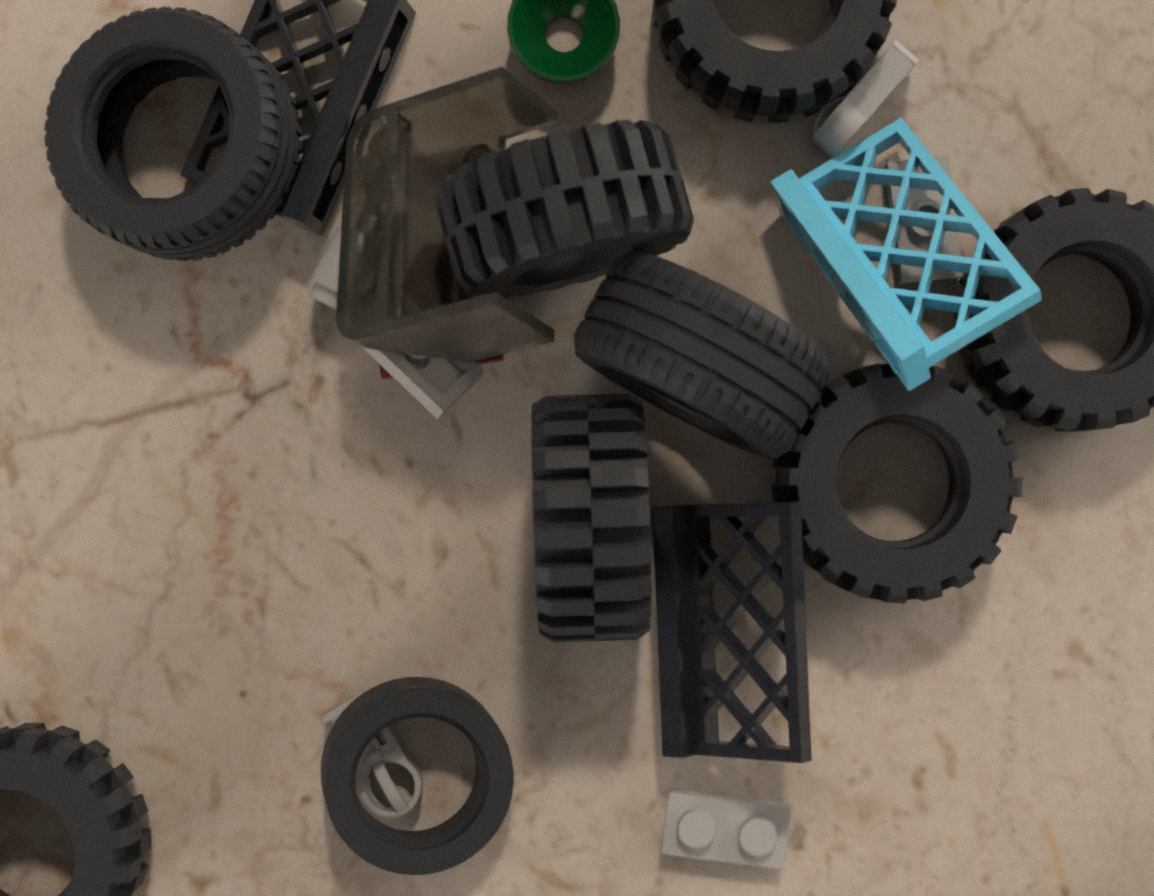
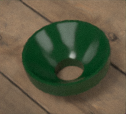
M512 0L508 13L507 32L510 46L517 60L528 72L541 80L554 84H572L584 81L595 75L608 63L615 52L619 40L620 17L614 0ZM567 18L573 20L581 28L583 36L575 49L568 52H560L553 49L546 41V30L557 19Z

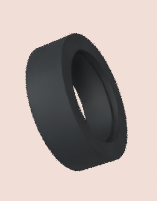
M404 677L381 683L367 690L352 701L340 714L331 728L324 745L321 759V784L328 813L334 828L345 844L356 855L366 862L389 872L403 875H425L441 872L465 862L492 839L501 826L510 806L514 785V769L509 746L504 735L478 700L465 690L443 680L429 677ZM416 717L434 718L444 721L460 730L468 738L475 754V780L466 802L450 819L425 830L403 831L380 823L366 811L359 801L356 792V771L365 748L379 732L398 721Z

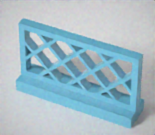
M902 117L800 178L790 169L770 181L781 216L908 391L931 379L930 366L1042 300L1041 290ZM899 142L909 154L905 171L874 168L877 155ZM918 166L923 173H917ZM837 179L857 182L851 203L826 201L819 193V190ZM869 183L899 186L900 190L895 208L863 205ZM912 188L939 191L943 196L939 214L906 210ZM951 209H953L958 216L950 215ZM839 218H846L845 225L842 224ZM858 220L890 224L884 247L859 244L854 240L853 237ZM901 225L934 229L929 251L922 252L895 248ZM945 231L973 234L978 240L974 257L939 254ZM986 252L993 260H985ZM871 261H878V262H879V265H878V268H877V269L875 268V266L872 264ZM891 263L924 267L918 291L890 288L886 279ZM935 269L969 273L964 296L956 297L929 293ZM980 275L1008 278L1017 289L1016 292L999 302L974 299ZM904 305L913 306L911 315ZM924 309L958 312L959 315L955 328L931 342L920 328Z

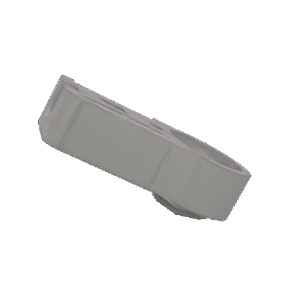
M895 40L849 94L838 96L821 108L813 122L810 140L831 158L836 157L908 75L919 59ZM841 102L818 129V121L823 112L834 103Z
M363 690L342 704L331 708L323 715L322 725L330 721L334 725L344 709L367 690ZM391 724L379 732L365 748L358 763L356 784L360 789L363 803L371 812L381 817L395 818L406 814L415 806L423 790V775L420 766L410 757ZM384 763H398L406 767L412 774L414 795L407 802L393 783ZM372 770L392 806H387L380 802L373 795L370 786Z

